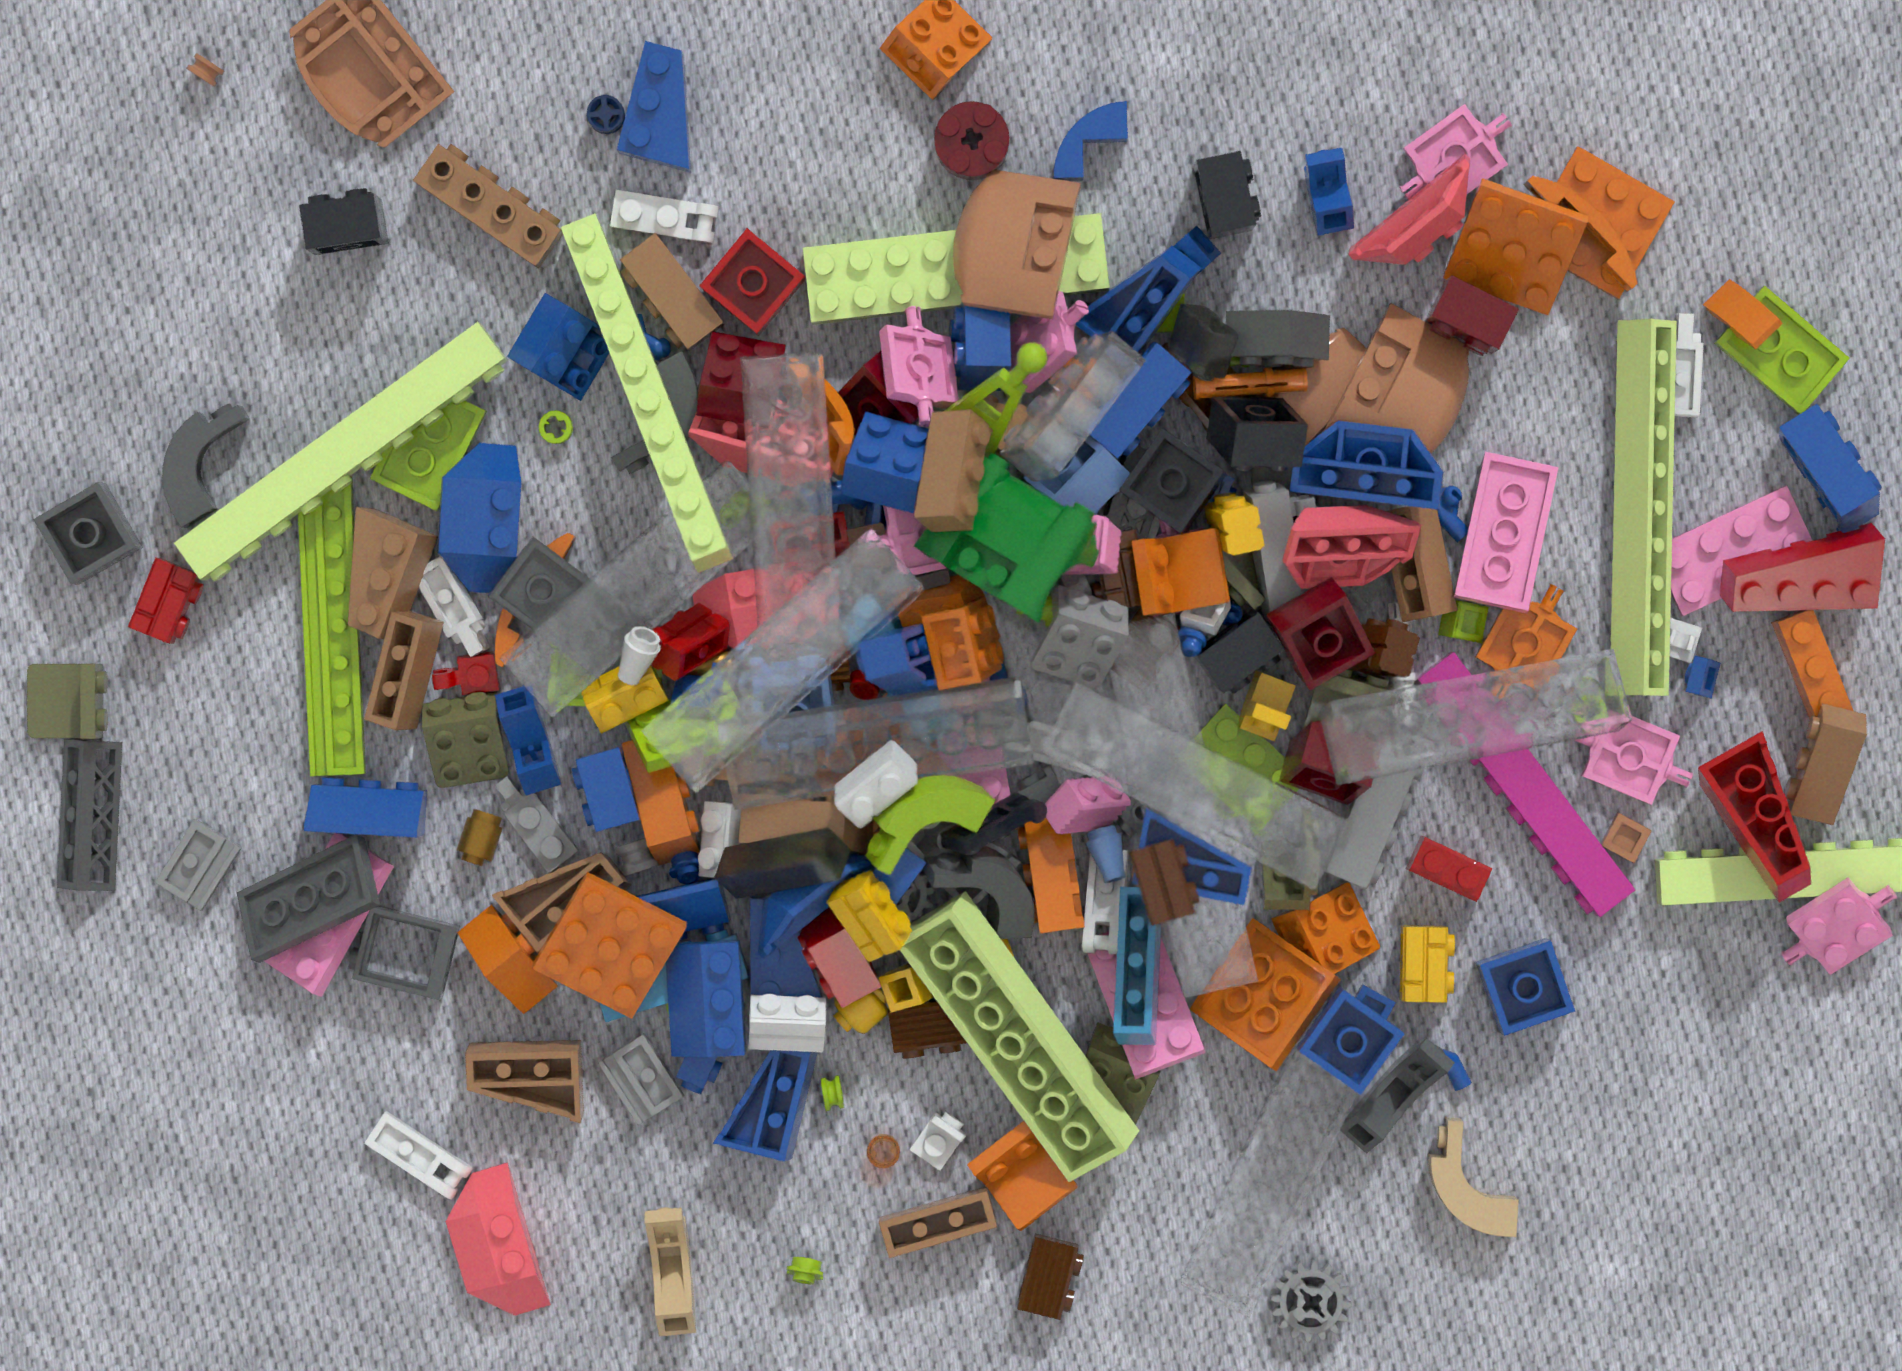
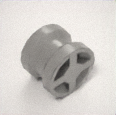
M645 838L615 847L616 855L620 856L623 861L621 868L623 876L659 865L657 860L651 855Z

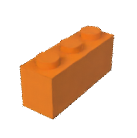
M1801 610L1771 622L1809 719L1812 716H1818L1822 703L1853 711L1814 610Z

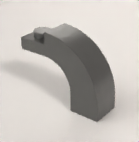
M681 351L658 363L657 367L688 442L690 438L688 432L697 411L699 392L695 375ZM642 440L612 456L611 459L618 471L621 472L627 469L628 473L632 474L649 464L646 458L650 454L645 441Z
M230 403L226 404L211 414L214 420L210 422L207 421L203 413L197 412L180 426L171 439L164 457L162 482L168 506L181 528L190 527L218 509L202 481V460L211 444L250 420L243 406L236 405L232 407Z
M983 846L980 852L966 856L960 854V856L951 853H941L938 856H924L926 864L922 870L933 888L975 887L989 893L986 920L1000 939L1032 938L1035 914L1031 894L1013 864L1004 855L988 846Z
M1428 1038L1419 1044L1415 1043L1389 1067L1358 1102L1339 1127V1130L1365 1153H1368L1385 1139L1411 1104L1425 1090L1447 1074L1455 1062Z

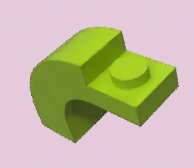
M935 775L917 779L915 786L877 816L873 815V820L881 829L870 840L866 857L877 870L891 875L911 838L923 827L935 822L948 821L977 833L995 799L983 787L960 777Z

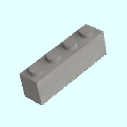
M1380 733L1376 743L1382 745L1372 786L1351 803L1323 871L1365 889L1368 888L1370 882L1376 884L1381 875L1384 863L1379 862L1382 852L1384 848L1390 850L1398 833V829L1393 827L1398 814H1406L1413 797L1412 794L1408 793L1413 779L1420 780L1427 764V760L1422 758L1424 750L1383 733Z

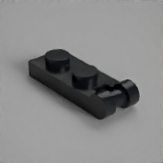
M1014 793L992 805L977 833L959 824L942 832L943 846L966 856L976 854L982 850L983 846L996 839L1009 836L1011 831L1029 821L1036 824L1041 823L1047 815V807L1041 801L1030 800L1025 795Z

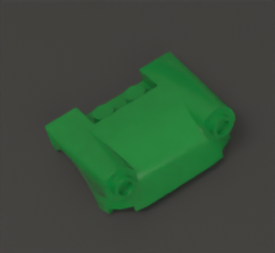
M991 452L988 457L984 456V475L980 480L977 497L978 510L974 516L972 530L932 532L926 528L914 544V547L927 557L933 558L955 574L1039 623L1043 617L1046 599L1056 581L1075 565L1081 564L1092 568L1100 552L1097 549L1096 536L1094 534L1097 524L1092 520L1095 513L1078 502H1075L1073 507L1067 504L1064 506L1018 478L1010 476L1011 473L1007 471L1010 464Z

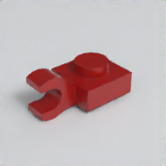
M495 651L480 653L473 657L469 655L457 656L458 667L433 670L434 690L461 685L462 695H469L474 692L484 693L499 691L500 689L497 664H495Z

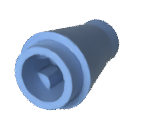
M1115 825L1101 827L1088 832L1086 846L1103 876L1104 883H1111L1126 878L1123 862L1122 835L1117 833Z

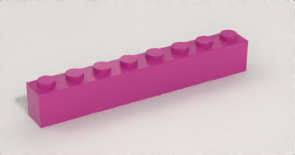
M1450 652L1418 676L1417 682L1420 686L1415 691L1428 707L1435 704L1442 714L1438 719L1439 723L1451 737L1457 733L1464 742L1465 746L1460 750L1473 766L1480 763L1488 774L1483 780L1496 796L1502 793L1510 803L1506 807L1507 812L1519 826L1525 822L1533 833L1528 839L1541 855L1548 852L1556 863L1551 869L1564 885L1570 882L1577 890L1578 894L1574 896V899L1587 915L1593 911L1596 916L1601 917L1633 893L1635 888L1454 652Z

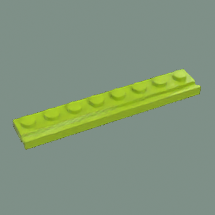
M350 483L338 493L330 490L320 497L323 503L311 513L305 516L302 512L298 514L310 777L366 774L360 633L358 629L348 625L354 540L353 483Z

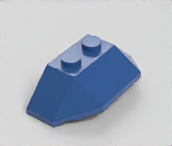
M1337 421L1305 446L1302 467L1292 468L1290 492L1439 510L1444 471L1414 429Z
M478 443L442 477L437 553L463 583L468 592L490 593L517 558L521 476L517 448L514 445Z
M813 851L797 864L801 871L789 880L784 874L770 885L768 890L771 892V895L763 901L758 954L761 958L767 957L829 907L827 900L836 885L867 871H873L875 866L866 855L826 851L818 857Z

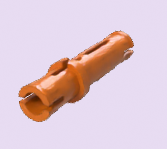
M1272 367L1263 368V372L1209 376L1196 375L1193 376L1192 380L1195 400L1255 394L1274 397L1275 393L1307 392L1308 377L1305 367L1273 371Z

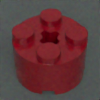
M968 101L951 107L942 115L936 126L934 142L937 158L949 173L965 180L986 178L988 173L1000 168L1008 153L1009 131L1005 120L991 105L982 102ZM973 132L975 137L981 136L982 140L978 142L977 149L971 150L969 145H962L961 142L966 140V133Z

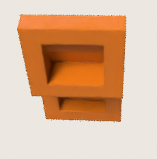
M1731 279L1703 304L1712 316L1727 325L1736 337L1754 349H1757L1783 324L1766 306Z

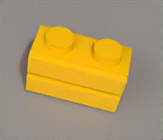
M1235 492L1214 496V502L1207 503L1204 507L1207 523L1211 525L1209 529L1217 528L1219 530L1222 551L1233 556L1261 550L1265 546L1262 529L1257 527L1261 524L1258 507L1246 502L1244 496L1236 497Z
M649 666L636 685L622 682L618 678L619 667L599 676L597 680L593 679L579 686L585 705L601 734L669 701L655 668Z
M871 870L857 875L855 878L852 877L840 882L827 900V904L868 962L878 959L884 954L888 955L900 950L912 932L908 916L905 912L897 909L890 898L887 885L882 881H878Z
M1401 925L1399 1000L1402 1002L1445 1003L1447 1002V994L1454 993V972L1447 971L1448 956L1454 957L1455 935L1448 934L1447 926Z

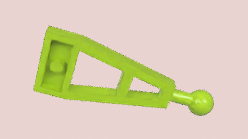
M1028 343L1019 349L1017 353L1018 364L1011 372L1002 368L944 410H972L989 424V428L993 432L986 445L985 457H988L991 452L996 453L1028 387L1022 381L1029 373L1040 372L1047 363V353L1037 343ZM998 388L1010 395L1002 413L983 400Z

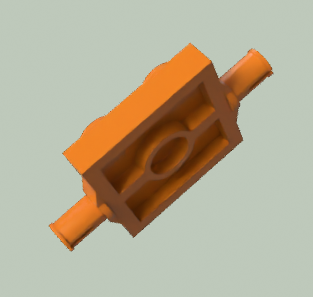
M1550 584L1541 603L1530 601L1528 613L1501 609L1475 655V658L1491 666L1499 675L1488 695L1493 698L1496 697V700L1503 702L1512 683L1522 684L1539 694L1542 693L1577 631L1576 627L1561 620L1557 613L1553 611L1564 593L1562 589Z

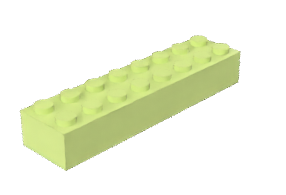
M1101 213L1075 216L1059 291L1063 292L1064 296L1108 291L1110 286ZM956 230L803 247L812 325L906 314L905 309L911 306L920 307L921 312L960 307L962 302L960 295L963 293L957 280L955 281L953 264Z
M966 891L962 892L910 923L912 932L904 946L900 949L901 953L1068 1182L1125 1152L1140 1130Z

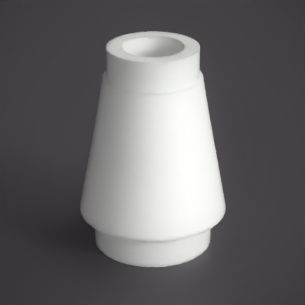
M634 627L630 633L625 635L618 678L622 682L630 685L638 684L661 649L659 645L660 638L654 631L645 627Z

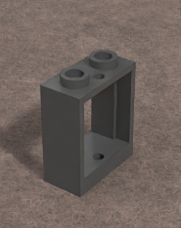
M377 906L369 911L358 933L363 934L360 948H353L348 969L354 970L352 979L440 1000L444 995L460 925ZM380 917L440 932L428 984L368 970Z

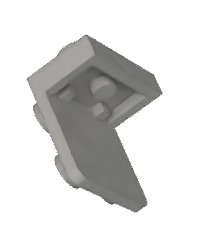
M1058 585L1052 595L1053 620L1031 659V666L1037 671L1091 688H1097L1103 683L1129 637L1128 607L1112 600H1104L1085 594L1077 589H1069Z

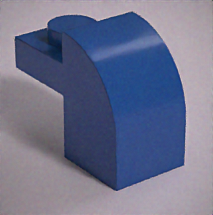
M1342 147L1306 154L1304 173L1317 235L1354 229L1353 204L1346 181V165Z

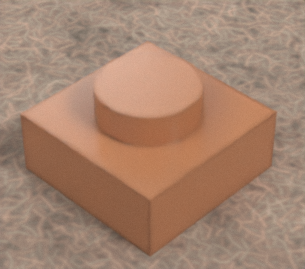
M1617 812L1600 844L1607 850L1635 863L1652 830Z

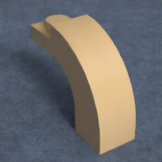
M1445 1117V1126H1438L1437 1148H1443V1154H1428L1429 1174L1440 1200L1457 1219L1472 1229L1495 1236L1516 1237L1519 1200L1515 1196L1482 1193L1469 1185L1464 1177L1461 1166L1463 1121L1460 1118Z
M663 1207L657 1210L644 1211L652 1262L655 1319L659 1336L696 1333L690 1246L686 1218L683 1217L682 1208Z

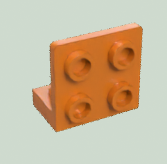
M924 0L895 26L879 49L921 90L934 100L944 90L954 75L989 44L992 37L955 0Z
M1217 528L1165 538H1144L1131 541L1143 616L1165 615L1225 604L1230 601L1220 534Z
M985 596L978 597L960 608L929 613L921 617L938 690L980 683L1002 669L1001 663L1004 662V652L1001 643L995 639L993 630L996 622L995 613L992 606L987 604Z
M1349 882L1343 883L1310 901L1309 910H1289L1271 919L1281 938L1333 974L1380 949V944Z
M1022 1121L967 1164L974 1176L985 1184L1019 1231L1024 1230L1078 1187L1075 1180L1068 1182L1025 1121Z

